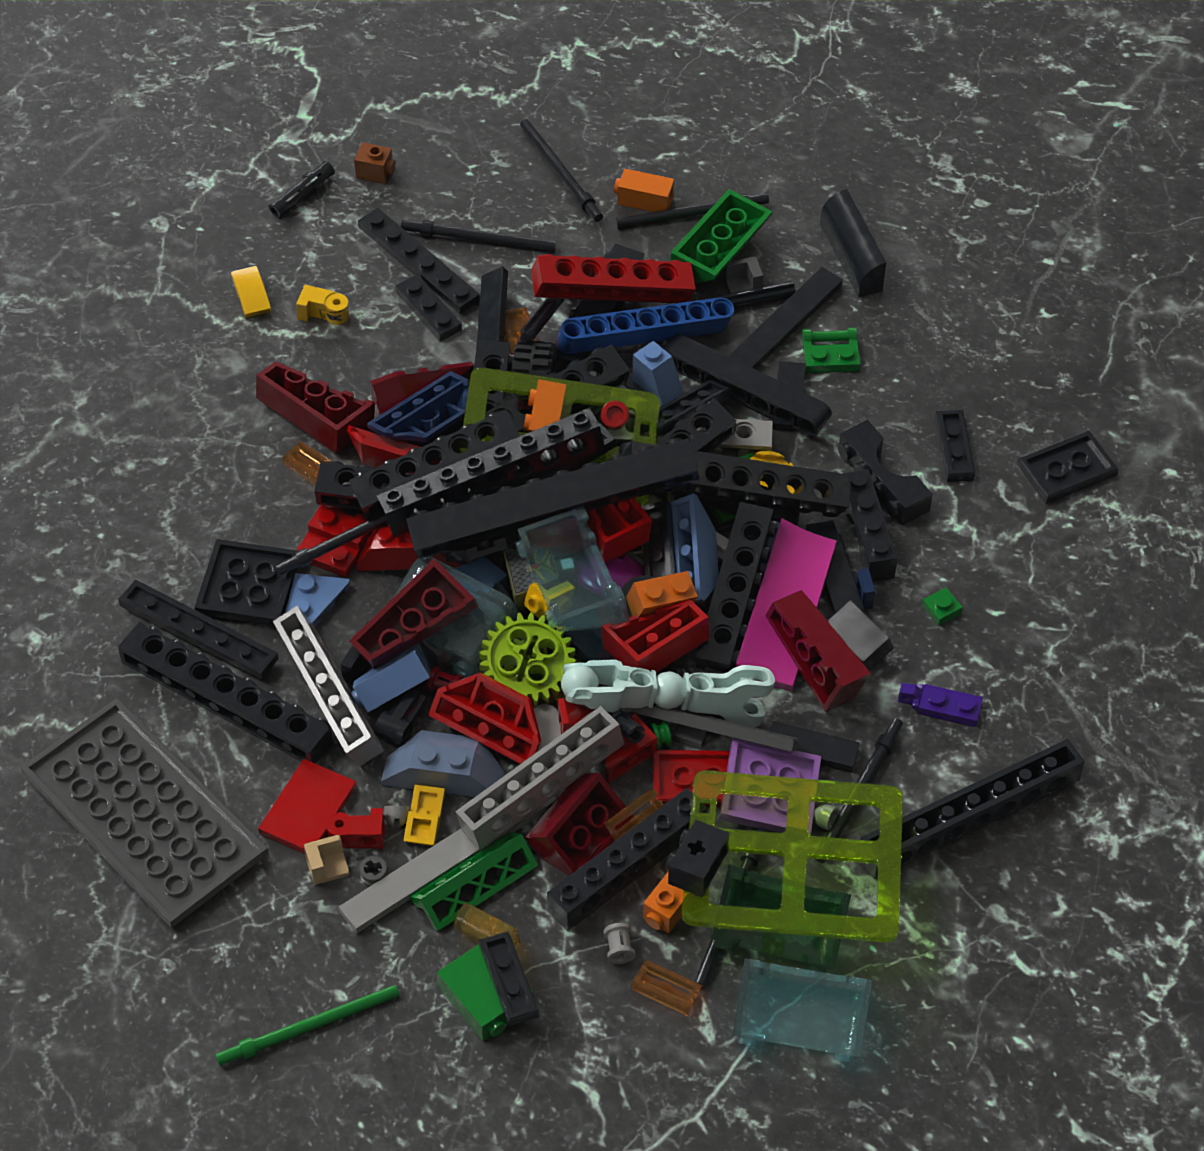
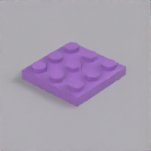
M733 737L719 820L809 839L812 830L821 756L796 750L791 752Z

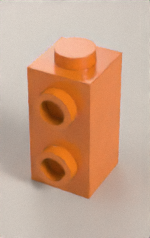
M624 169L621 178L616 179L614 193L617 194V205L650 212L668 210L674 198V179Z
M538 379L537 389H531L528 406H533L532 415L526 414L523 431L530 433L560 420L566 384Z
M667 872L643 903V919H645L650 927L656 930L661 929L669 934L698 896L668 884Z

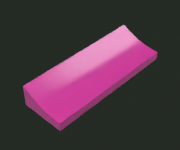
M783 518L781 519L736 667L741 665L765 667L775 677L773 687L793 691L799 669L765 615L773 602L800 590L818 608L837 540L814 534Z

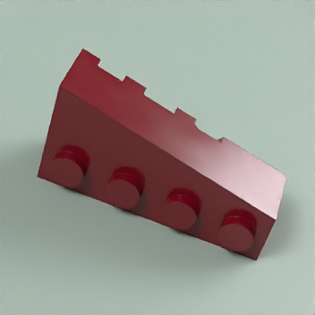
M275 361L256 375V398L336 454L352 442L347 432L348 426L367 431L369 430L367 423L374 419L375 402L368 399L363 402L354 398V393L346 390L343 392L334 390L329 387V383L322 380H310L307 378V374Z
M802 590L773 602L765 616L824 711L827 712L853 700L870 676V671Z

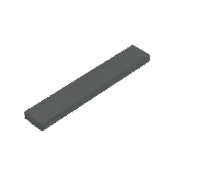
M655 703L653 708H648V706L643 708H620L621 710L624 709L629 712L791 752L797 750L799 740L796 737L678 708L665 709L657 706Z

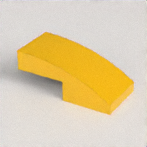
M257 266L231 272L237 297L240 300L245 318L271 312L270 303Z
M422 785L414 786L411 810L408 811L404 842L429 846L435 845L446 793L445 788Z

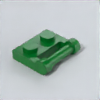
M850 327L847 330L811 332V329H802V346L806 373L860 371L856 327ZM812 342H848V344L812 345Z

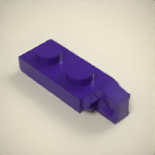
M907 683L901 684L898 695V702L912 705V708L918 710L920 715L972 727L977 725L983 699L980 696L928 684L914 685Z

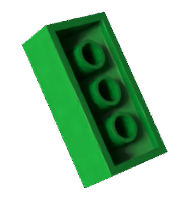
M728 189L671 251L670 261L691 262L695 284L714 280L772 216L773 211Z

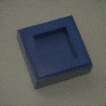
M869 568L860 569L857 572L856 586L864 609L873 608L875 589Z

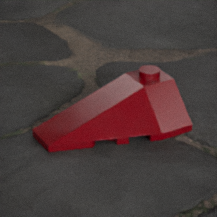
M472 362L443 365L439 370L435 371L419 368L417 373L406 374L405 371H396L370 381L372 401L375 402L374 418L450 371L468 379L470 387L474 364Z

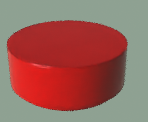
M610 401L601 410V421L610 430L622 429L629 420L628 408L620 401Z

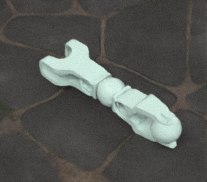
M590 660L587 663L565 664L563 666L565 673L561 679V688L566 696V701L585 705L591 709H597L602 706L607 712L614 713L620 708H643L646 706L653 708L654 703L665 709H672L681 705V710L687 709L696 713L721 715L726 721L757 727L764 720L765 710L762 703L752 697L767 696L771 693L775 677L769 669L751 665H741L724 674L684 673L682 678L679 674L668 671L656 676V670L649 671L643 668L623 666L618 660ZM599 684L608 685L611 687H599Z

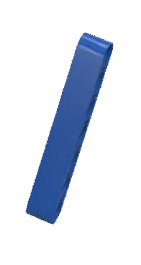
M712 298L569 318L562 322L555 344L561 352L574 354L594 351L600 347L604 349L611 344L615 348L650 343L652 341L671 340L675 334L692 337L720 333L727 328L734 313V305L725 298Z

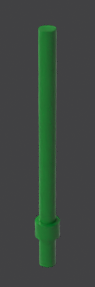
M392 985L255 1039L248 1037L238 1041L237 1046L215 1054L217 1063L221 1066L241 1057L245 1060L256 1056L257 1051L399 997L396 985Z

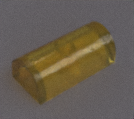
M464 903L457 914L454 929L476 941L509 931L515 949L521 943L518 929L468 903Z

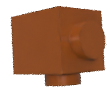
M362 142L354 159L356 178L385 184L389 174L392 175L394 173L396 161L392 159V148Z

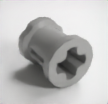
M614 923L604 929V937L608 939L610 950L607 953L608 961L613 964H625L636 957L635 950L631 948L629 936L632 934V930L629 924Z

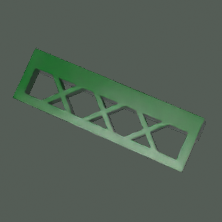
M509 832L411 895L410 898L415 907L424 910L434 930L439 931L537 867L538 864L522 834ZM520 849L527 863L518 869L510 868L511 855ZM491 867L500 868L501 872L497 883L492 886L483 884L488 869ZM478 877L477 882L472 881L474 878ZM467 883L476 885L474 896L468 902L458 900L462 886ZM453 893L452 898L447 897L448 895ZM441 900L450 901L448 915L439 920L431 906ZM457 903L462 904L460 907L456 909Z

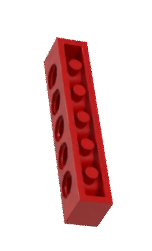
M545 254L537 256L531 269L534 295L539 298L684 303L689 302L696 290L691 262H680L678 260H630L629 258L609 259L604 257L589 258L576 255L553 256Z

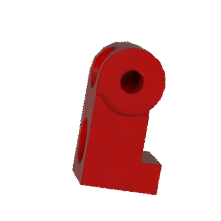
M371 808L370 815L349 816L346 813L338 812L332 814L327 819L328 837L340 835L342 848L384 849L386 822L383 808Z

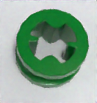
M661 720L659 725H656L654 722L650 723V730L657 737V749H660L663 744L667 747L671 746L672 739L667 722Z

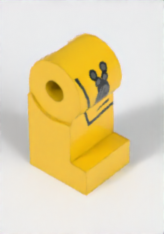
M304 285L296 303L297 320L308 321L311 316L327 320L333 325H340L349 319V304L345 295L331 290Z

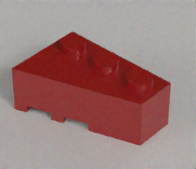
M634 498L583 513L601 564L649 542L652 519Z
M691 599L655 609L654 614L638 618L637 615L628 617V621L613 626L611 623L601 625L603 648L615 660L620 661L623 666L643 668L649 671L656 670V673L709 639L708 616Z

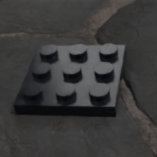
M216 539L194 607L195 610L206 616L275 626L273 621L285 612L294 576L297 572V568L280 575L276 565L295 556L297 550Z

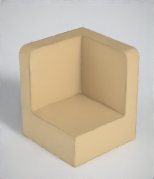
M340 835L304 844L306 860L314 885L349 875Z

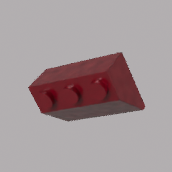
M585 773L567 786L524 838L542 860L570 876L610 846L634 816L600 773Z

